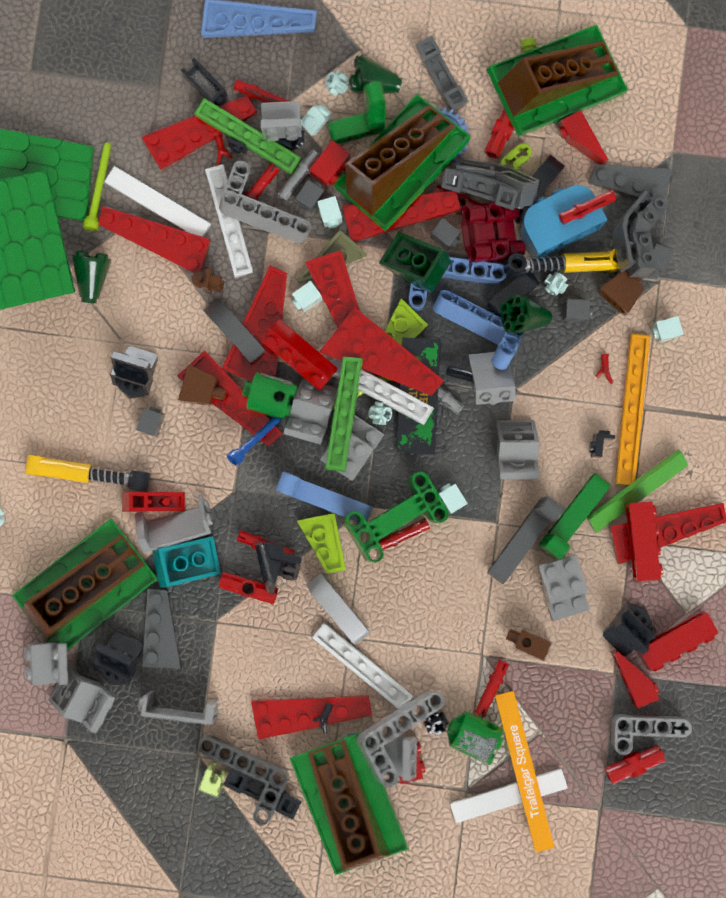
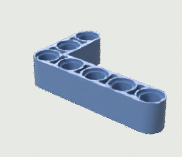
M449 257L451 263L442 278L499 285L504 281L506 274L503 270L504 266L501 264L488 262L469 263L467 259ZM460 265L465 269V271L463 273L456 272L455 267ZM480 268L483 271V275H476L474 269ZM493 271L501 272L502 277L495 278ZM413 284L410 285L408 305L414 311H420L424 308L427 291ZM415 297H419L422 300V303L420 305H414L412 303V299Z
M441 290L433 305V310L437 314L497 344L498 347L491 362L498 369H507L517 351L524 332L516 334L506 332L503 328L501 317L450 291Z
M282 472L276 487V491L341 516H345L352 511H358L364 516L366 522H368L373 509L372 506L309 483L286 472ZM355 515L350 516L349 519L358 522V519Z

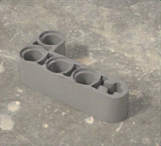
M322 572L306 584L311 594L354 645L370 634L366 626L337 593Z
M618 714L611 721V746L619 754L627 755L633 747V735L687 737L692 731V726L690 722L678 716ZM621 720L626 721V726L623 729L618 728V723ZM645 721L644 729L638 730V723ZM660 722H664V729L658 731L657 725ZM681 724L684 725L683 727L680 728V730H678V729L675 728V727H672V725H674V726H681ZM625 740L624 748L618 749V742Z

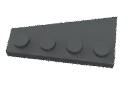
M595 164L589 184L635 199L645 190L648 192L646 197L649 199L655 193L664 199L673 169Z
M147 589L142 667L182 669L168 590Z

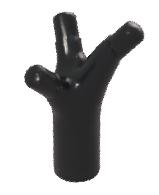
M329 702L326 703L322 713L313 719V722L320 721L319 728H322L323 734H327V721L334 706Z

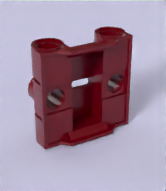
M495 202L461 208L463 242L465 251L468 253L469 263L508 260L515 253L525 255V243L522 240H516L513 220L518 219L520 209L514 208V210L496 205ZM493 224L497 225L499 240L495 239Z

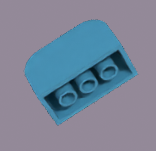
M580 185L571 186L565 190L560 188L554 191L552 196L548 198L545 196L539 198L527 210L519 227V235L525 243L526 250L531 259L534 257L538 259L545 257L601 229L607 221L602 208L584 215L582 219L577 218L565 225H562L558 217L559 213L573 208L575 204H582L595 198L594 193L590 189Z

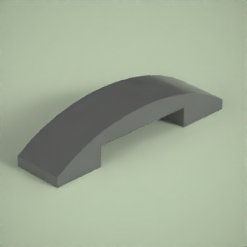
M431 35L417 43L415 46L432 82L448 107L454 111L467 104L469 100L461 86L457 85L441 56V50L433 36Z
M451 168L445 169L441 186L458 193L463 191L494 201L496 205L511 210L515 208L519 190L492 178Z
M218 298L203 310L251 364L266 352Z

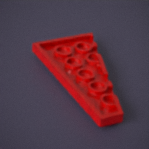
M356 307L319 351L343 361V357L362 358V369L431 396L444 382L441 377Z

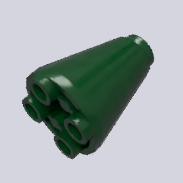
M356 55L354 60L355 72L350 75L348 82L353 93L364 94V86L372 82H381L384 94L399 93L402 78H399L397 74L369 57Z
M77 251L76 255H72L79 297H81V302L96 304L111 265V258H108V254L97 253L96 256H89V252Z
M512 295L506 302L500 305L501 319L506 332L521 333L545 327L552 321V313L548 309L522 295Z

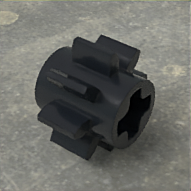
M435 712L427 717L423 724L429 734L433 732L438 736L446 732V725L449 722L443 712Z

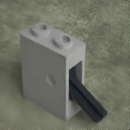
M495 352L469 354V370L454 366L447 367V376L472 383L476 405L489 403L495 405L499 402L515 401V383L510 364L505 370L496 368L491 362Z

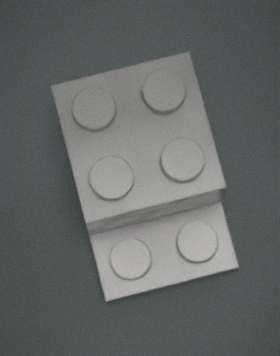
M299 101L261 103V130L264 139L277 141L279 138L296 140L298 137H302V116Z
M302 379L293 400L284 434L321 445L329 425L338 389L330 385H324L319 391L309 381Z
M354 415L346 472H337L353 481L384 434ZM328 448L325 451L322 458L320 459L325 464L327 460Z
M496 420L498 437L496 457L500 479H539L540 472L537 462L539 439L535 421Z
M577 555L538 566L543 581L541 588L552 621L590 610L585 593H588V589Z
M61 641L26 643V647L23 648V658L27 661V667H24V679H27L31 685L68 684L66 643Z
M67 666L68 684L59 685L57 683L49 698V702L62 717L81 722L90 732L97 733L99 727L104 722L107 712L112 707L115 697L100 682L81 676L74 668Z

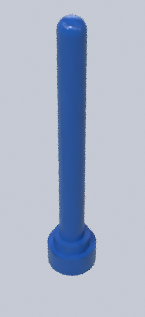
M273 417L239 449H232L227 454V459L230 463L238 466L243 462L244 454L282 419Z

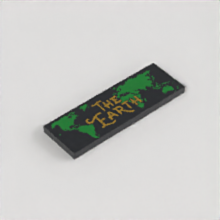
M402 337V346L439 376L441 339ZM400 384V390L432 406L434 409L425 425L400 412L398 413L397 453L435 455L439 388L431 396Z

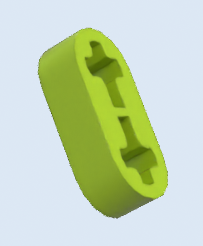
M519 144L501 160L500 165L505 166L506 162L510 163L514 160L512 168L518 170L530 159L532 154L531 147L528 144ZM520 150L527 151L526 157L522 155L521 157L517 158V156L520 153Z

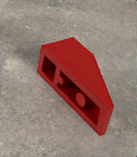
M580 110L561 120L558 126L560 137L596 164L605 165L608 158L582 111Z
M122 492V512L185 511V492Z
M611 651L633 706L640 708L659 700L657 694L660 692L655 682L652 683L646 675L618 651Z

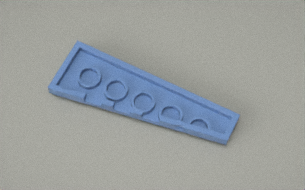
M205 0L201 36L202 38L315 32L317 11L221 0Z

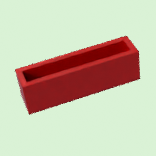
M281 319L268 330L261 340L319 391L338 370L334 364Z
M652 501L625 504L633 581L661 580L663 566L659 563L661 548L657 544L656 538L659 535L658 526L654 520V517H656V507Z
M701 611L653 638L649 642V651L644 655L639 651L637 653L646 669L658 671L664 667V663L668 661L674 662L681 658L682 653L696 650L698 648L697 645L700 643H708L714 640V636L719 634L709 614Z

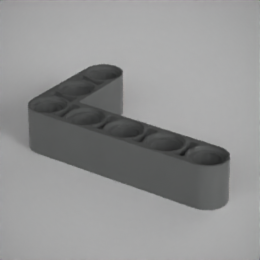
M549 496L542 497L487 573L501 584H504L548 523L555 522L559 518L564 507Z
M210 735L202 738L198 743L200 753L266 783L253 814V820L256 824L266 825L272 819L289 780L288 771L215 736ZM206 740L212 742L213 747L211 750H207L204 747ZM223 748L229 749V758L222 756ZM241 756L248 759V765L245 767L239 763ZM259 764L264 765L266 768V773L263 775L257 771ZM276 773L283 774L284 781L282 783L275 780L274 776ZM267 792H274L276 800H268ZM265 810L268 814V819H261L259 811Z

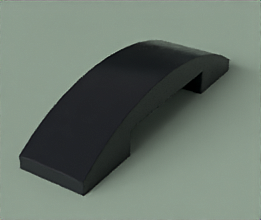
M552 155L532 175V177L539 180L535 201L540 198L565 167ZM533 202V204L530 206H524L523 209H520V215L518 219L513 221L519 224L524 218L527 210L531 206H533L535 202Z
M234 768L230 769L223 783V786L239 794L242 792L258 801L266 783ZM284 790L276 812L293 820L302 801ZM272 791L267 792L268 800L275 801V793Z

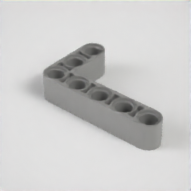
M245 161L235 162L219 204L220 212L295 243L305 242L311 230V225L307 220L242 195L250 173V166Z
M429 690L422 693L358 735V747L379 783L392 787L398 782V773L383 746L441 709L445 701L441 693ZM432 696H435V702L431 705L430 699ZM419 706V713L415 715V707ZM401 716H403L404 721L399 726L398 720ZM387 727V734L383 736L382 729ZM368 737H371V744L366 747L365 741ZM380 754V761L375 764V757ZM389 772V779L384 781L385 773Z

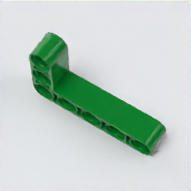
M372 82L364 86V113L328 124L331 141L333 140L339 145L380 134L385 129L386 99L381 82Z
M594 473L541 540L538 547L553 559H561L571 547L567 542L607 492L611 484L597 473Z

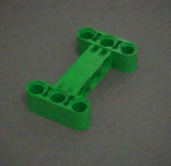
M417 472L410 475L408 485L414 495L371 521L366 522L364 516L358 511L349 512L344 516L343 523L367 562L377 563L382 560L384 552L378 540L422 513H425L432 523H442L448 519V509L426 473ZM416 476L422 479L421 486L415 483ZM426 493H430L432 497L430 503L425 500ZM436 509L441 512L439 520L434 515ZM351 515H355L358 519L355 526L351 525L349 521ZM361 532L367 534V540L364 543L359 539ZM371 549L377 551L375 559H371L369 556Z

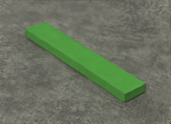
M205 98L194 113L197 118L233 140L246 144L249 150L290 175L301 160L300 156L275 141L264 139L262 133Z
M343 357L326 470L346 472L363 364L362 358Z
M678 449L588 515L587 520L596 533L625 512V504L638 503L686 468L688 463L683 453Z

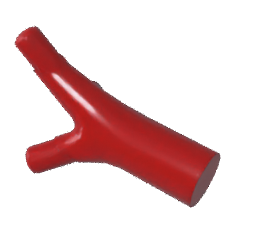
M222 135L215 136L218 152L216 166L220 165L223 156H227L229 159L233 158L224 146Z
M601 354V368L595 376L599 378L604 373L609 383L613 384L614 382L609 371V354Z

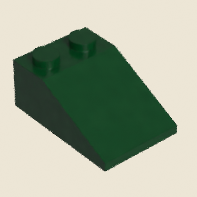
M399 231L379 261V264L430 293L434 291L451 263L445 250Z

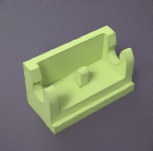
M212 761L206 770L199 790L218 797L223 788L222 782L226 775V769L224 768L222 774L218 776V774L214 773L217 763Z

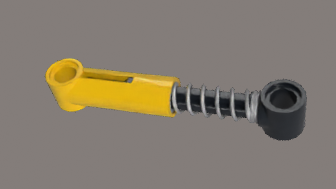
M614 249L603 252L563 253L558 258L556 256L552 258L547 256L546 258L540 257L539 259L537 257L533 259L530 257L525 258L522 254L515 253L505 262L503 270L508 277L515 278L520 274H525L529 271L533 272L534 270L538 272L544 270L546 272V270L553 271V269H557L559 271L561 269L563 273L609 271L614 273L619 271L618 263L613 260V258L617 259ZM512 263L517 264L518 268H514Z
M27 455L24 473L90 483L91 480L93 482L98 481L99 483H112L113 485H124L129 490L148 492L151 473L133 470L130 473H126V471L120 473V471L113 472V470L107 471V469H93L92 464Z

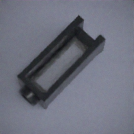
M193 58L192 63L194 66L188 72L184 68L181 69L183 78L203 98L216 106H221L228 97L226 90Z

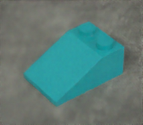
M213 536L174 544L152 551L160 587H170L221 574Z

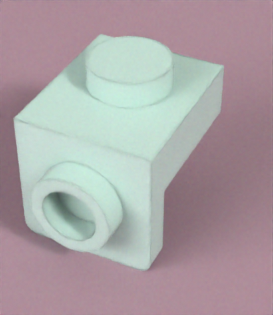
M315 105L302 118L301 125L311 136H315L326 122H330L333 118L325 106Z

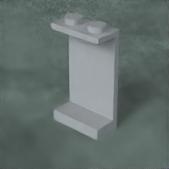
M202 494L198 495L200 507L147 522L143 512L136 513L137 541L143 553L210 534V525H213L210 513L208 514V512H211L208 500L204 501Z
M149 691L139 701L141 716L212 725L217 719L219 699L212 698L206 705L205 713L152 707L154 691Z
M349 732L345 734L343 738L357 734L359 732ZM398 736L383 747L398 776L403 777V780L406 781L416 778L417 737ZM371 737L367 738L369 745L371 744ZM380 754L375 757L376 764L380 761Z

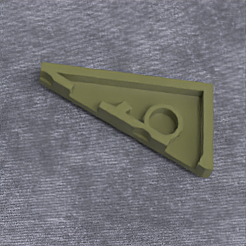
M339 230L315 258L341 250L347 265L366 257L367 253ZM306 268L296 280L299 283H303L313 278L308 268Z

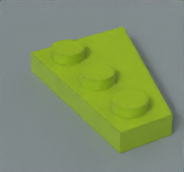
M401 298L385 332L402 345V337L416 338L428 324Z
M335 513L298 520L299 526L326 573L346 570Z

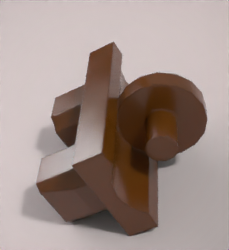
M206 268L205 272L198 271L192 277L193 284L197 288H203L206 294L212 295L213 291L223 292L225 281L222 280V276L215 275L212 269Z

